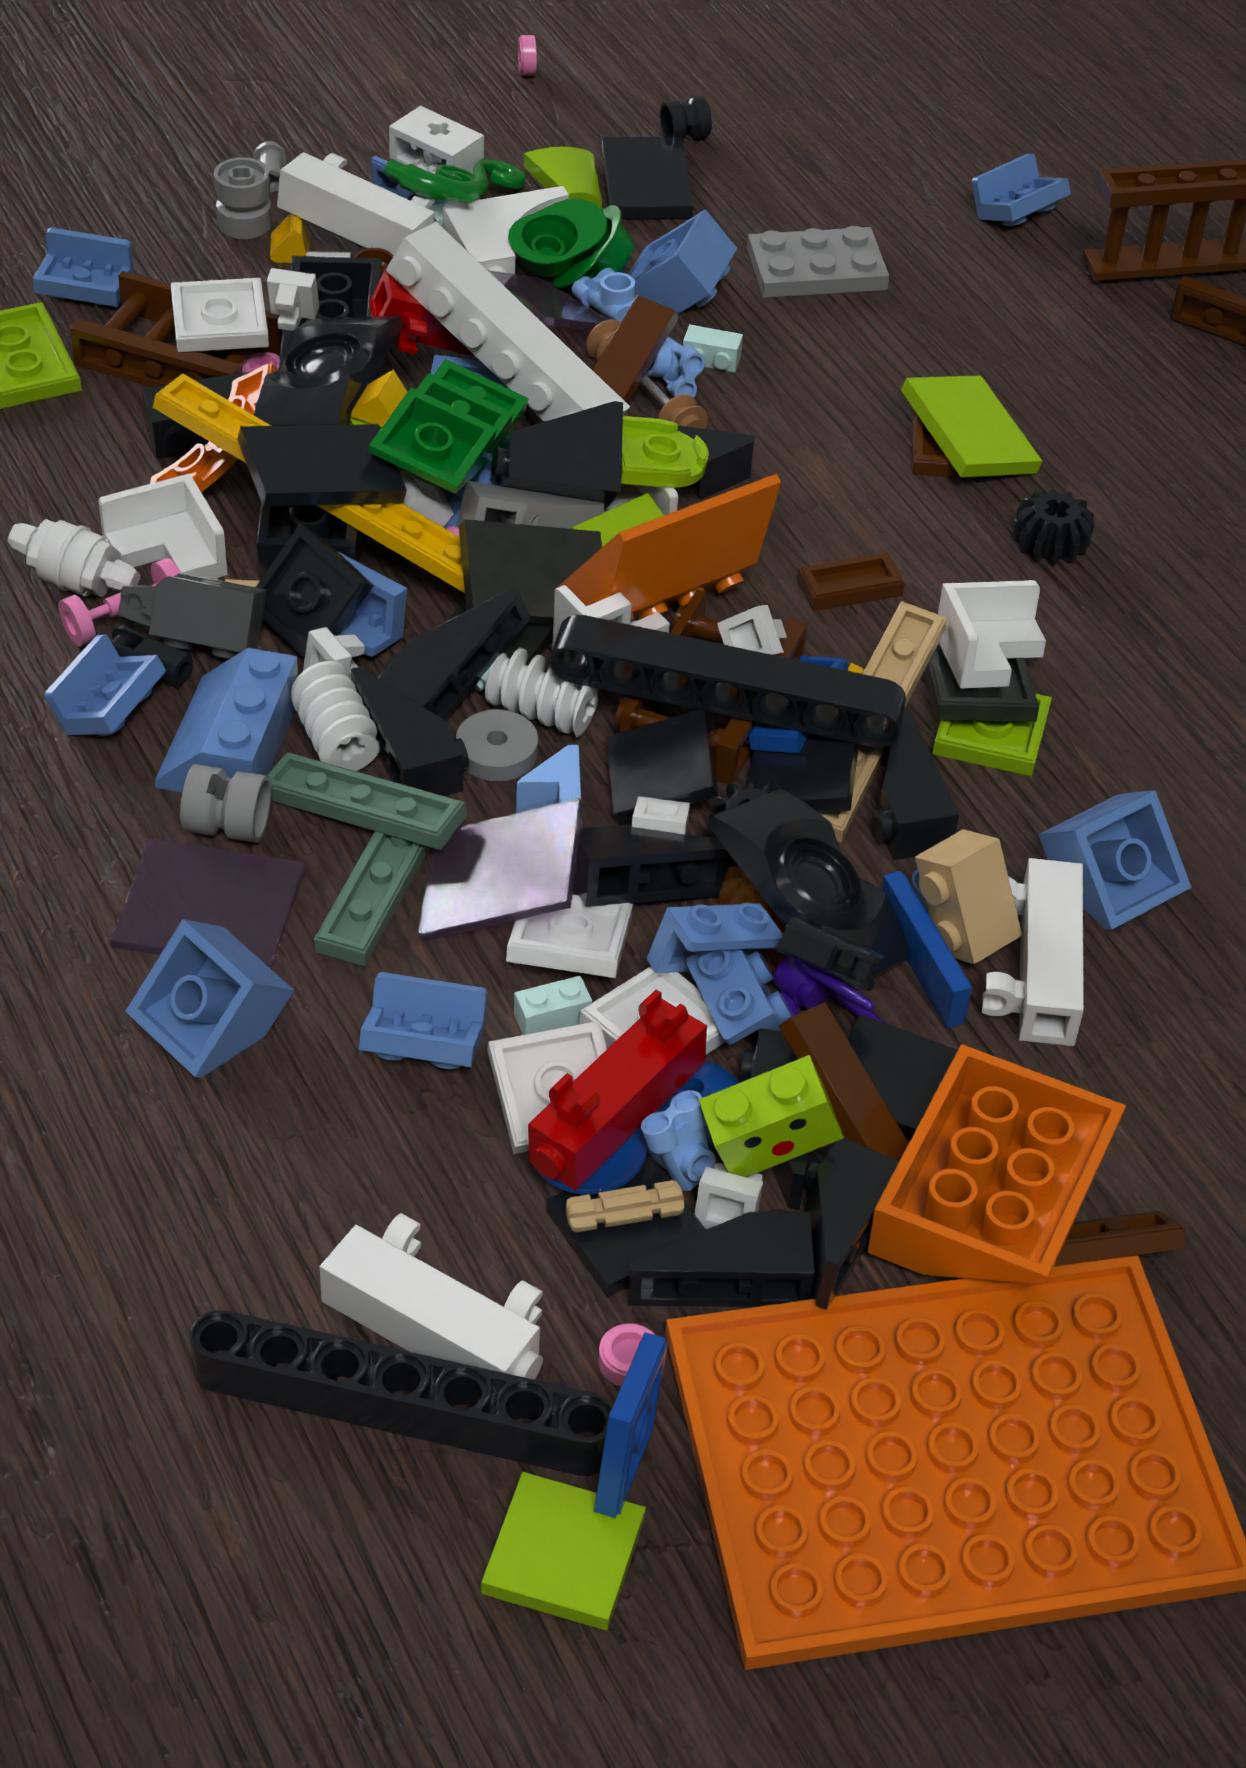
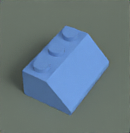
M246 648L202 676L156 776L155 788L182 793L186 776L193 764L224 768L228 777L231 778L237 771L268 775L296 711L290 695L292 685L298 677L297 656Z

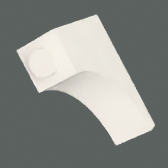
M564 186L475 200L472 203L443 206V228L505 288L513 293L515 292V260L518 255L511 249L508 242L509 229L515 221L556 202L569 199V194Z

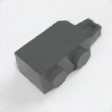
M178 573L176 576H167L157 583L156 586H123L119 616L149 626V634L164 637L163 644L179 649H193L194 643L211 646V654L215 656L232 658L246 648H258L267 590Z

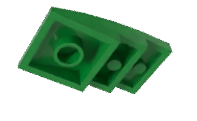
M445 359L434 375L428 373L417 389L410 388L369 444L368 452L456 494L490 460L495 447L501 446L525 413L529 398Z

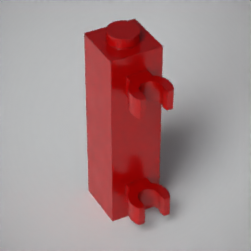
M385 269L369 301L371 316H401L404 326L396 338V346L399 351L416 355L418 351L416 342L476 357ZM523 304L534 314L532 306Z
M657 989L639 1005L640 1018L574 1081L573 1076L566 1073L549 1090L551 1103L528 1124L529 1162L543 1176L549 1179H557L576 1191L641 1127L642 1121L648 1115L655 1113L705 1064L707 1025L689 1015L686 1006L679 1004L675 1007L663 1000L662 993Z

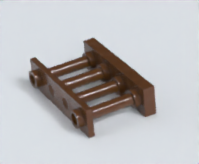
M1246 159L1099 169L1096 185L1107 206L1112 209L1104 248L1083 250L1082 257L1094 281H1115L1125 278L1218 271L1235 272L1246 269V242L1242 238L1246 222ZM1220 200H1233L1224 239L1202 241L1210 203ZM1193 202L1184 242L1162 243L1170 206L1178 203ZM1152 205L1144 245L1122 246L1129 209L1136 206Z
M122 271L118 275L121 307L107 323L100 325L78 319L70 328L74 364L76 366L149 387L168 385L182 373L193 380L241 373L242 366L256 350L280 356L283 335L282 329H278L277 323L280 314L265 311L269 347L233 349L224 360L203 354L205 351L177 352V346L164 343L175 329L171 284ZM137 316L156 321L144 337L124 331Z
M697 589L686 607L681 605L678 608L670 633L695 639L699 636L724 644L717 625L718 622L704 618L706 592ZM793 618L787 620L784 626L787 639L780 641L784 653L777 656L798 660L801 655H804L808 623ZM631 696L630 699L624 697L621 700L616 711L614 724L615 727L620 728L621 733L671 717L653 712L659 701ZM707 712L728 719V725L725 729L718 728L716 732L711 731L716 779L718 782L727 785L729 782L734 784L753 751L750 748L748 734L756 722Z

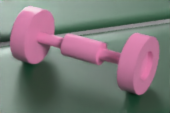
M170 558L152 563L151 576L153 585L151 586H156L157 583L167 576H176L178 573H181L177 565ZM121 592L103 600L104 605L89 611L77 595H72L59 601L58 609L62 624L76 646L81 647L88 644L96 636L93 619L106 614L110 617L119 615Z

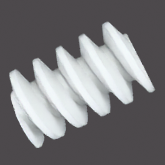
M520 647L510 659L506 653H502L497 657L491 666L485 686L487 703L496 706L502 704L505 710L515 713L520 711L522 716L531 720L538 718L539 722L545 726L551 727L556 725L560 732L566 734L574 732L576 738L587 730L597 706L598 688L584 685L581 687L579 684L564 681L556 676L550 667L545 673V657L538 654L527 666V650Z
M335 661L318 662L306 668L293 683L290 698L308 737L311 739L315 751L318 753L320 761L353 771L364 768L380 752L379 742L376 740L377 728L375 722L370 718L367 707L363 704L361 695L356 691L355 684L350 679L347 668L340 662Z

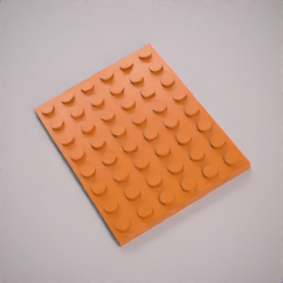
M1138 1255L1054 1266L1046 1284L963 1278L835 1296L827 1310L816 1306L815 1299L666 1319L665 1335L745 1670L1246 1591V1538Z

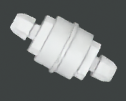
M45 519L40 523L39 528L24 523L15 524L8 536V543L16 551L26 555V564L36 571L38 577L55 584L60 590H70L87 597L91 594L103 597L108 589L121 592L123 586L138 585L140 580L138 571L131 565L121 561V552L111 545L110 540L92 532L86 526H76L63 520L55 523Z

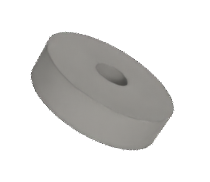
M499 709L481 711L465 719L457 730L456 739H462L469 758V767L464 770L479 779L487 781L516 779L526 774L537 760L538 734L536 728L527 718L518 713Z

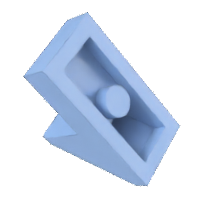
M567 745L523 776L517 783V818L548 819V835H558L559 857H568L570 829L582 828L579 745Z

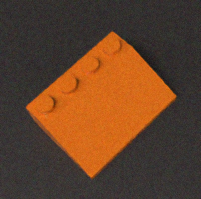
M776 473L619 532L557 588L566 585L585 606L620 592L631 603L630 622L639 618H645L656 612L664 616L669 612L667 607L677 603L679 607L681 605L686 607L697 589L707 592L715 588L719 595L726 593L744 582L741 575L758 561L781 480Z
M961 1044L874 1209L867 1253L922 1275L1046 1284L1124 1115L1126 1105Z

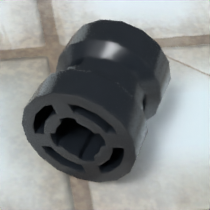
M704 96L690 97L686 103L682 104L676 100L661 104L660 125L664 137H682L683 141L686 135H691L694 138L708 137L710 135L712 117L710 107Z

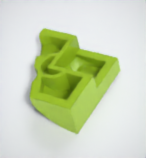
M549 147L524 153V168L545 189L564 186L569 194V199H583L596 204L602 209V198L594 155L590 151L575 147Z

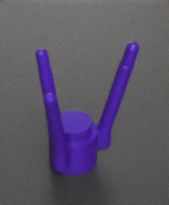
M788 956L781 962L774 973V985L781 990L780 993L793 1015L800 1013L797 1009L798 1007L810 1009L822 1004L830 996L857 1017L861 1014L885 1023L872 1012L874 1003L824 971Z

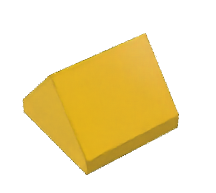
M290 213L271 233L270 259L275 263H292V256H306V252L309 251L310 237L305 219Z
M394 369L366 386L352 410L351 417L370 424H379L380 427H383L407 394L406 388Z

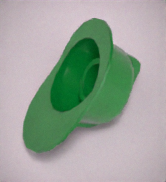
M566 199L515 221L509 229L508 242L511 249L521 258V266L525 274L535 273L546 277L559 276L570 268L577 255L590 250L602 240L607 230V219L603 210L592 202L583 199Z
M611 205L603 209L607 219V230L604 237L590 250L577 255L567 271L554 277L553 283L556 288H564L582 276L594 278L605 268H611L615 272L623 273L633 253L634 242L628 231L620 223L621 210L618 206Z

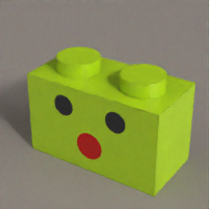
M810 1055L699 1099L714 1146L727 1171L743 1177L751 1176L844 1138L827 1091Z

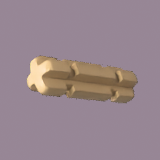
M674 1180L654 1183L651 1190H646V1186L641 1185L599 1192L597 1199H591L590 1194L570 1197L566 1201L567 1221L571 1230L576 1233L596 1230L597 1223L604 1222V1227L608 1228L652 1220L653 1214L659 1213L661 1219L678 1216L684 1212L683 1192L681 1186Z

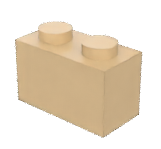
M963 829L915 856L920 876L919 887L926 900L929 916L956 959L976 964L1022 936L1004 856L998 838Z

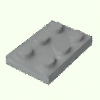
M849 226L845 229L828 230L810 228L805 231H766L759 234H748L747 251L763 298L888 290L889 273L871 227Z

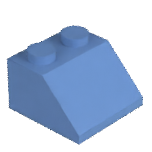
M705 209L644 248L628 274L635 280V298L639 295L676 310L677 313L684 311L694 304L698 308L702 307L717 293L715 288L717 282L730 271L731 267L728 264L737 247Z
M1156 790L1117 794L1038 834L1048 860L1083 864V909L1105 930H1113L1192 888Z
M182 919L125 1012L194 1077L202 1078L265 1037L291 997L294 989L226 928Z

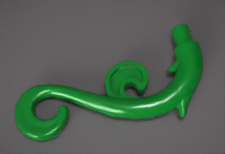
M490 158L479 160L473 167V173L452 165H439L434 174L413 164L406 166L394 159H390L387 162L384 170L385 175L399 181L400 187L429 199L452 203H472L483 197L489 188L486 173L491 174L490 181L506 188L521 189L526 182V175L519 168Z

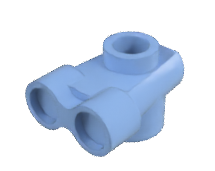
M605 268L594 278L582 276L576 280L572 286V294L585 306H592L602 313L604 321L614 319L621 323L635 300V280L628 274L615 272L611 268Z
M667 337L646 375L662 377L668 384L666 387L667 391L673 397L687 394L694 398L697 393L695 378L703 371L705 358L693 346H682L672 338Z
M693 1090L677 1094L671 1100L670 1107L667 1110L652 1113L641 1123V1130L647 1144L648 1153L656 1163L668 1171L671 1179L677 1181L683 1191H690L698 1185L705 1167L713 1168L716 1161L714 1153L709 1150L704 1126L707 1123L699 1102L702 1096L699 1092Z

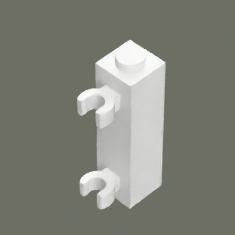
M303 152L280 170L277 207L363 247L385 249L394 255L404 237L434 223L435 212L428 208L434 204L435 200L415 194L410 201L341 169L347 164V159L334 153H330L322 161Z
M1029 858L1023 884L1017 883L1009 877L1017 915H1021L1020 981L1002 972L987 973L986 992L982 994V1013L989 1016H1004L1011 1012L1019 1013L1020 1041L1075 1046L1083 1014V864Z
M402 1213L392 1220L382 1239L355 1225L319 1266L321 1299L323 1303L409 1352L535 1380L541 1369L543 1357L539 1355L540 1327L535 1324L542 1315V1309L535 1305L543 1296V1291L522 1280L512 1290L504 1307L415 1258L414 1256L421 1247V1242L413 1237L420 1230L421 1224Z

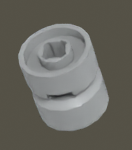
M245 157L232 158L221 162L215 168L213 174L214 188L217 194L216 214L219 230L226 236L236 239H251L266 234L272 225L271 201L269 199L270 176L267 166L259 160Z
M193 764L186 776L181 797L180 822L183 831L214 836L220 829H223L227 838L259 843L265 832L270 812L272 792L270 777L268 775L237 771L231 778L228 777L224 768Z

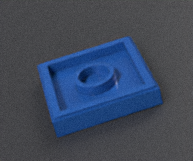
M644 1332L609 1414L594 1512L616 1518L617 1514H621L653 1434L668 1343H665L666 1338Z

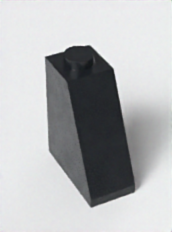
M613 401L511 431L502 445L495 447L492 454L491 475L497 476V486L602 502L605 504L604 508H608L621 493L623 402Z

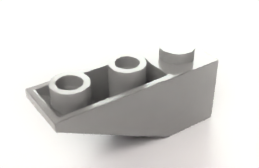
M469 481L465 486L457 528L467 519L571 529L575 525L602 514L605 504Z

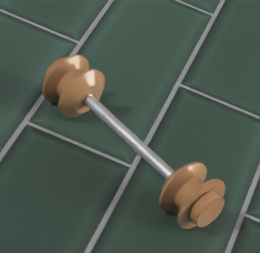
M614 319L605 320L597 324L588 335L586 350L597 361L620 325L619 321ZM645 374L641 383L663 405L658 419L672 421L679 426L706 428L708 414L703 407L697 406V402L692 396L682 394L669 399Z

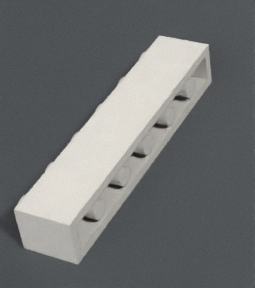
M437 222L403 238L386 271L510 390L529 398L527 406L544 422L613 401L623 402V416L626 415L630 406Z

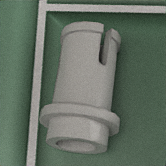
M266 141L256 148L253 159L259 160L267 166L270 176L269 192L272 193L277 192L279 189L280 170L286 164L287 157L285 150L278 143Z

